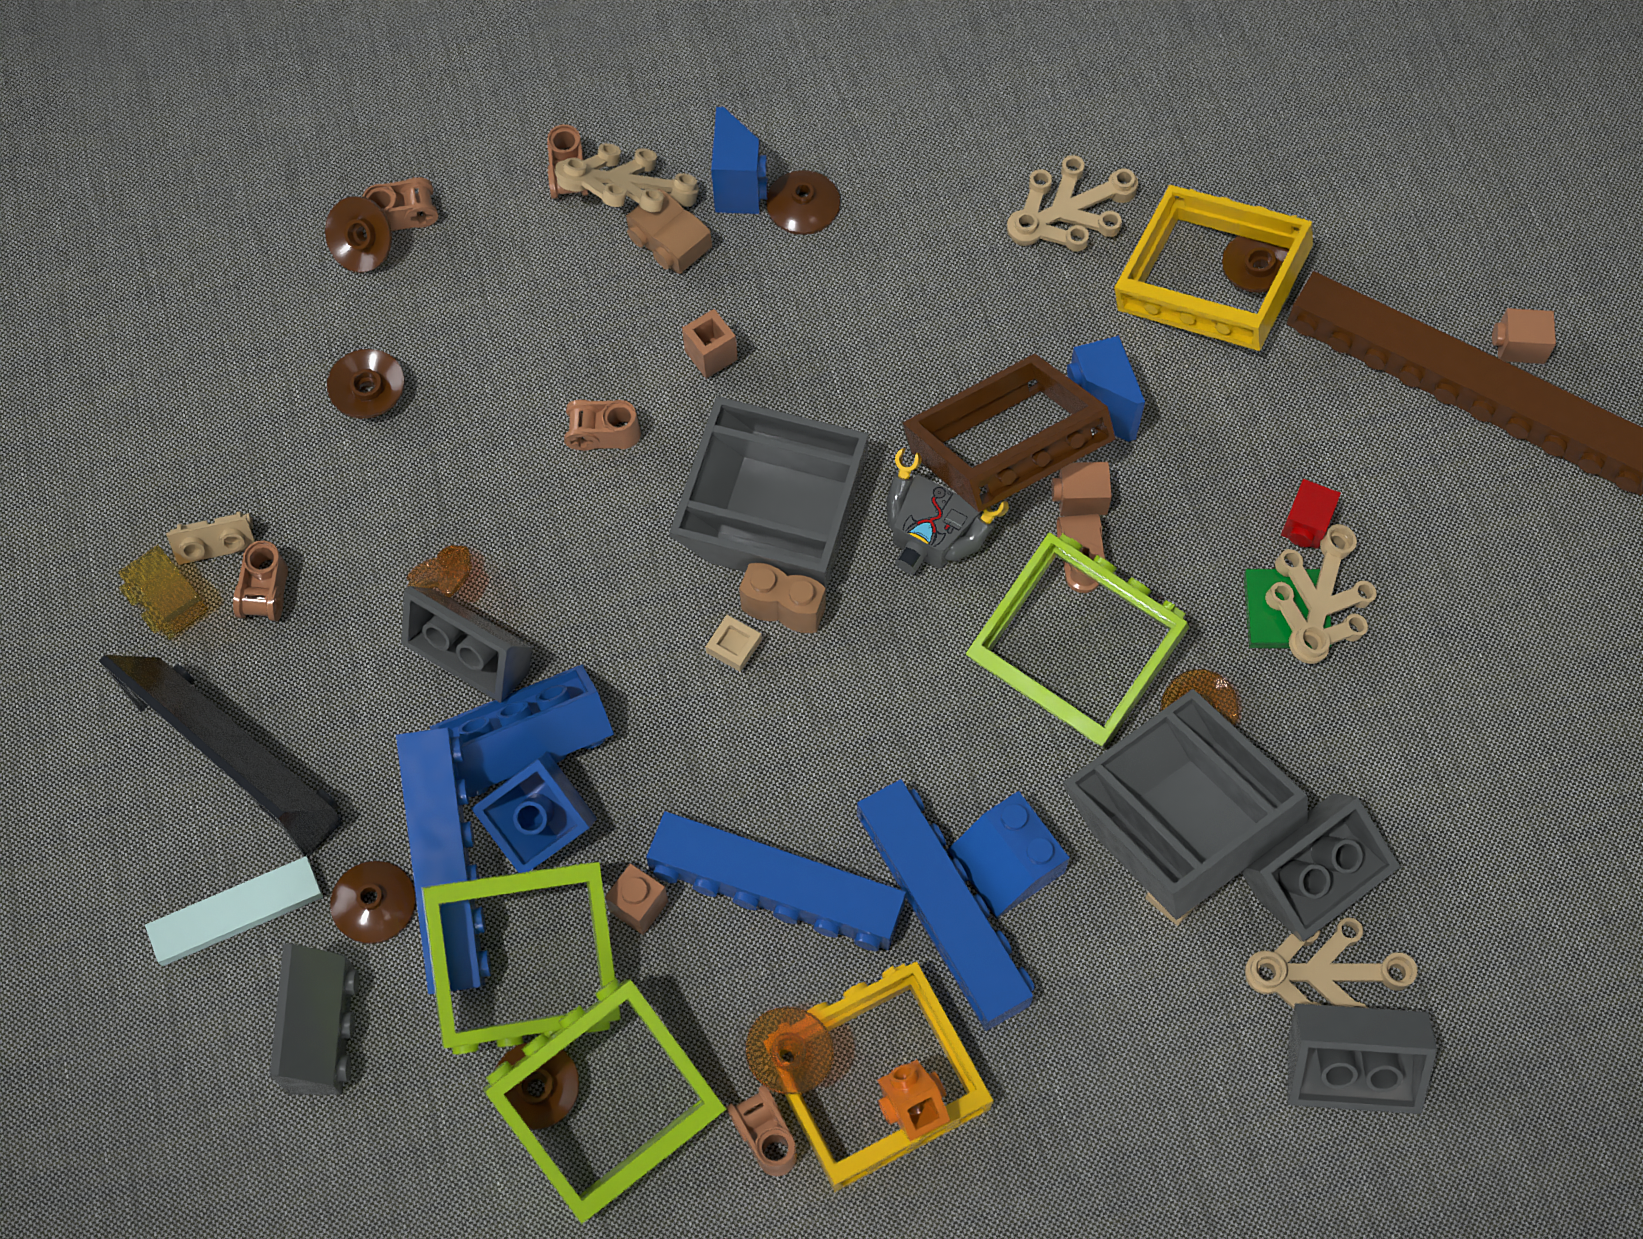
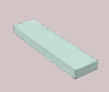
M305 856L150 922L145 927L156 959L163 967L323 898V894L310 860Z

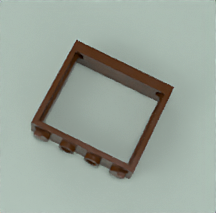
M1035 353L902 422L912 455L915 456L919 452L922 458L921 462L978 512L989 508L1116 439L1108 406ZM1033 379L1037 380L1036 384L1028 387V382ZM1040 391L1071 414V416L973 468L943 444V442ZM985 485L987 492L980 495V488Z

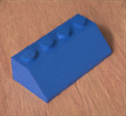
M582 664L510 693L502 703L493 700L430 726V730L448 727L453 730L454 737H461L464 761L457 762L459 779H466L469 797L481 795L491 785L510 779L547 751L554 761L558 763L568 753L580 748L589 749L602 744L605 738L614 735L598 691Z

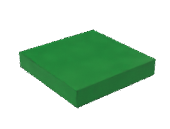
M1245 569L1243 576L1249 648H1290L1289 637L1292 630L1281 610L1271 608L1266 602L1265 596L1275 583L1284 582L1288 584L1294 592L1293 601L1305 620H1307L1309 610L1291 578L1281 575L1276 569ZM1305 569L1316 587L1320 569ZM1275 592L1276 596L1280 600H1284V597L1281 593ZM1330 615L1325 618L1324 629L1331 627ZM1304 641L1305 644L1312 649L1311 645L1308 642Z

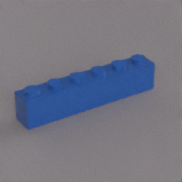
M448 727L396 735L428 995L435 994L421 887L480 879L477 864L470 865L468 852L469 847L475 846L472 822H465L463 805L469 804V792L466 779H459L457 762L464 761L462 741L460 736L454 737L453 730ZM475 899L439 904L450 991L485 986V977L491 976V963L488 950L481 951L479 934L486 932L483 908H476Z
M902 779L857 802V817L902 891L906 892L908 903L986 1032L1030 1007L1033 999L1031 992L1035 990L1034 984L1023 967L1017 969L1009 957L1012 949L1005 935L1000 930L994 932L986 919L990 917V913L983 899L978 894L972 896L964 883L968 881V877L961 863L956 858L950 860L943 847L946 845V841L939 827L935 823L928 824L922 814L925 807L920 796L914 788L908 790Z
M666 811L663 813L646 856L649 870L653 871V875L662 881L677 883V880L693 884L692 888L703 895L716 897L717 893L733 898V903L742 908L757 910V907L772 911L773 916L783 922L797 924L799 920L814 925L813 929L824 936L837 938L838 934L855 939L854 944L874 952L878 951L879 948L889 951L905 905V891Z

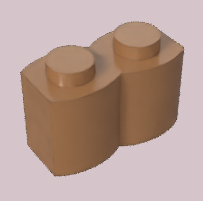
M658 189L664 195L661 210L649 212L638 205L626 215L628 223L627 233L638 247L642 248L645 246L652 251L655 260L664 269L671 268L673 271L681 274L712 247L711 232L696 216L684 210L672 196Z
M751 563L748 565L739 587L741 609L751 617L763 621L779 620L787 628L800 633L817 632L826 609V588L818 581L802 575L787 576L783 571L769 564Z

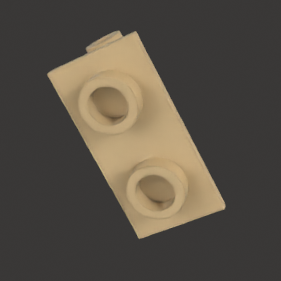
M241 511L236 512L234 515L215 518V523L208 524L207 520L187 525L177 524V529L166 533L178 565L245 551L250 544L256 542L251 531L253 529L250 513L242 514Z

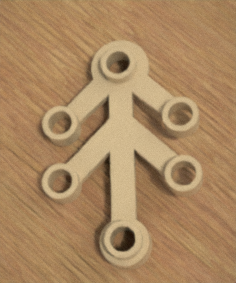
M610 143L601 144L596 156L584 161L578 158H567L557 163L555 168L557 183L560 187L574 192L587 189L600 197L605 204L612 207L623 206L625 198L628 196L639 203L642 209L649 212H658L662 208L664 199L663 193L658 189L668 192L681 206L689 207L696 203L699 192L696 178L686 173H679L672 180L637 175L644 171L650 172L655 169L657 154L652 150L644 148L636 150L634 160L609 171L599 169L605 166L613 167L618 165L621 154L620 148Z
M1076 155L1067 156L1062 162V179L1053 206L1039 212L1043 195L1047 194L1051 189L1052 176L1043 169L1033 171L1030 175V192L1024 209L1014 212L1009 217L1007 232L1011 239L1020 246H1030L1036 243L1037 240L1043 239L1065 245L1072 251H1082L1088 244L1089 232L1086 228L1099 231L1103 236L1113 237L1119 233L1122 222L1121 216L1115 211H1105L1101 215L1082 210L1109 198L1118 203L1131 201L1136 195L1137 177L1129 169H1118L1110 175L1108 182L1072 197L1076 182L1083 175L1084 161ZM1075 166L1078 168V170L1072 171L1069 170L1067 167ZM1042 180L1045 181L1046 184L1039 185L1036 184L1035 181ZM1119 181L1126 182L1127 184H1121ZM1062 221L1074 224V226L1068 230H1063L1050 226V224ZM1111 221L1115 226H1107L1104 222ZM1021 224H1028L1030 227H1023ZM1080 236L1083 240L1075 241L1071 237Z
M1342 524L1331 526L1320 541V548L1324 558L1316 587L1303 567V558L1297 551L1293 549L1284 550L1275 561L1276 570L1281 575L1291 578L1308 608L1307 620H1305L1293 601L1294 592L1288 584L1284 582L1275 583L1265 596L1266 602L1271 608L1281 610L1292 630L1289 637L1291 652L1297 659L1307 664H1316L1322 661L1329 652V645L1344 639L1352 642L1357 641L1368 630L1367 621L1359 614H1350L1341 624L1324 629L1323 625L1326 616L1352 606L1365 608L1375 600L1377 595L1375 587L1370 582L1362 580L1358 581L1351 589L1331 596L1341 559L1346 558L1355 549L1357 544L1354 532ZM1284 559L1290 560L1294 567L1288 566ZM1358 590L1364 592L1367 599L1361 597ZM1275 592L1281 593L1284 597V600H1280L1276 596ZM1349 623L1354 624L1357 627L1358 632L1353 631L1350 628ZM1304 641L1308 642L1311 645L1312 649L1309 648Z
M1351 917L1344 918L1338 923L1334 935L1307 963L1288 962L1302 946L1312 945L1319 937L1320 930L1304 942L1291 934L1274 952L1259 951L1253 954L1245 966V977L1251 988L1262 994L1276 993L1293 1009L1295 1003L1322 1004L1310 1002L1291 982L1309 983L1333 1006L1368 1008L1364 1003L1353 1000L1335 982H1382L1387 988L1400 991L1409 987L1417 976L1415 961L1409 955L1401 952L1388 955L1382 964L1332 963L1347 946L1355 945L1363 935L1361 923ZM1342 927H1352L1355 930L1356 937L1347 938L1344 936ZM1259 968H1269L1273 972V979H1263L1259 974ZM1389 968L1399 969L1402 972L1403 979L1399 981L1392 979L1389 975Z

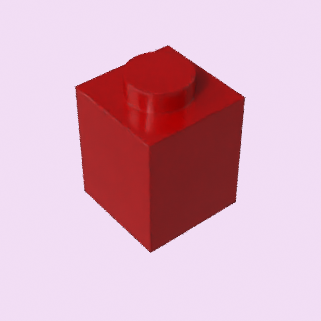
M1303 479L1280 536L1288 538L1295 545L1319 549L1320 541L1324 538L1341 492Z

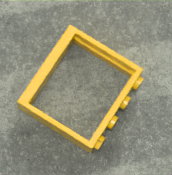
M1169 184L1114 287L1117 309L1124 313L1260 351L1313 246L1312 221L1298 218L1296 215L1290 216L1274 212L1262 206H1251L1232 201L1227 197H1216L1197 192L1191 188L1189 190ZM1178 220L1290 249L1257 314L1145 283Z
M917 961L908 966H905L904 963L896 968L891 966L881 974L883 979L869 986L866 982L852 986L843 993L844 999L830 1006L828 1002L815 1005L805 1012V1019L791 1026L789 1022L777 1025V1029L765 1034L767 1038L761 1041L762 1052L834 1192L991 1110L993 1099ZM911 990L967 1094L945 1106L951 1121L911 1142L902 1129L836 1163L782 1055Z

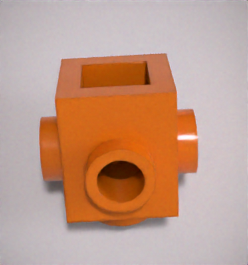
M918 1060L898 1066L890 1074L877 1080L884 1096L878 1100V1104L889 1125L897 1122L910 1142L951 1121L942 1100L946 1096V1091L941 1080L934 1071L928 1074Z

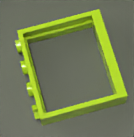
M1049 532L974 640L966 655L975 663L1106 750L1189 629L1188 622L1183 619L1186 613L1167 600L1161 605L1148 597L1151 590L1136 579L1130 577L1128 582H1125L1116 576L1114 572L1117 568L1104 558L1096 555L1092 560L1079 552L1083 546L1073 538H1069L1063 533L1058 538ZM1056 556L1169 629V632L1104 727L991 652Z
M589 862L421 887L441 1044L444 1049L452 1048L453 1054L456 1055L479 1051V1043L496 1040L497 1047H507L524 1043L523 1036L544 1033L549 1038L563 1028L558 1021L567 1013L455 1031L439 904L587 882L600 986L603 987L615 979L600 862ZM619 1006L590 1027L585 1033L610 1029V1021L621 1020Z
M615 978L606 986L601 987L595 993L598 1001L585 1011L579 1005L558 1021L563 1028L549 1038L542 1033L529 1042L522 1049L526 1056L513 1066L508 1061L499 1065L496 1070L485 1077L489 1084L482 1089L581 1224L726 1110L634 983L629 979L619 983ZM627 1000L700 1100L580 1195H577L504 1094Z

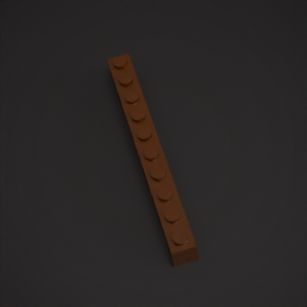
M1313 270L1293 304L1286 325L1293 327L1304 336H1311L1328 344L1337 352L1346 353L1363 361L1372 369L1382 370L1398 378L1407 386L1417 387L1435 396L1442 403L1452 404L1470 413L1477 420L1489 422L1504 429L1512 437L1524 439L1541 447L1552 456L1566 459L1578 465L1587 473L1597 474L1615 483L1624 491L1634 492L1640 496L1643 495V427Z

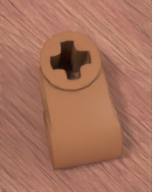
M558 125L551 129L547 138L549 156L548 179L551 199L558 198L559 194L579 192L583 196L589 195V190L587 189L574 192L560 187L557 183L555 175L557 163L567 158H578L584 161L579 131L571 125Z
M415 177L405 181L375 184L367 188L363 194V197L374 201L380 208H383L382 210L389 220L391 231L427 227L438 219V210L433 206L431 199L433 184L426 178ZM415 189H418L419 194H415ZM420 211H423L422 217L419 215Z
M574 400L567 404L566 414L570 417L569 431L565 434L564 443L571 449L582 451L613 448L627 449L636 445L640 440L641 429L636 410L631 403L625 400ZM620 422H628V424L623 427H614L616 424Z
M1099 514L1062 516L1057 518L1058 538L1063 533L1083 546L1079 552L1092 560L1096 555L1105 559ZM1063 561L1065 579L1072 590L1079 593H1089L1098 588L1099 583Z
M265 540L256 541L245 549L239 581L233 598V611L236 618L244 619L246 615L266 616L270 621H278L281 617L288 566L277 547L271 542ZM273 560L268 568L258 569L262 562Z
M765 1084L758 1088L757 1094L735 1106L731 1103L726 1106V1110L743 1141H746L759 1166L765 1173L771 1176H782L793 1169L797 1160L795 1142L783 1121V1116ZM775 1142L782 1143L788 1148L786 1156L778 1161L769 1160L764 1156L766 1147Z

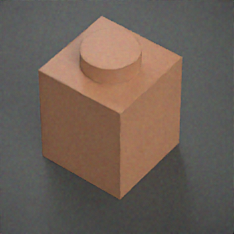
M1507 308L1500 323H1495L1492 331L1493 346H1498V359L1505 362L1545 364L1556 345L1554 311Z
M715 309L682 327L685 352L705 378L710 377L738 360L736 336Z
M1109 462L1071 463L1060 469L1058 478H1052L1051 485L1052 501L1059 502L1060 516L1108 514L1112 498Z
M631 863L604 897L609 912L642 935L646 933L669 902L665 887Z

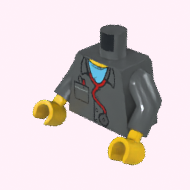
M905 448L900 449L895 456V463L900 470L899 473H895L886 500L887 525L893 531V543L902 549L895 560L897 567L905 573L913 575L923 561L936 568H942L948 561L956 562L978 552L995 525L993 519L1001 517L1008 512V502L1003 501L995 512L989 507L983 510L984 513L982 514V511H976L958 494L917 473L913 479L910 474L912 470H916L920 466L922 461L921 455L917 452L913 465L908 467L902 460Z

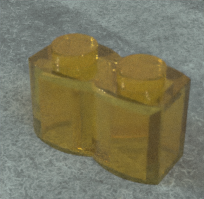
M158 544L117 572L124 582L118 587L132 606L140 602L146 611L140 614V616L154 634L162 630L170 640L209 612L203 600Z

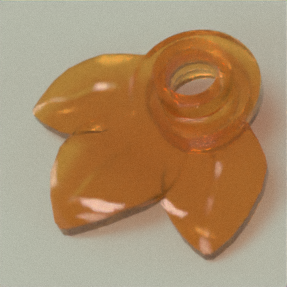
M451 545L445 547L438 553L436 558L422 562L406 577L409 581L407 587L415 586L431 589L438 587L444 596L452 597L470 575L469 572L473 567L471 552L465 546Z

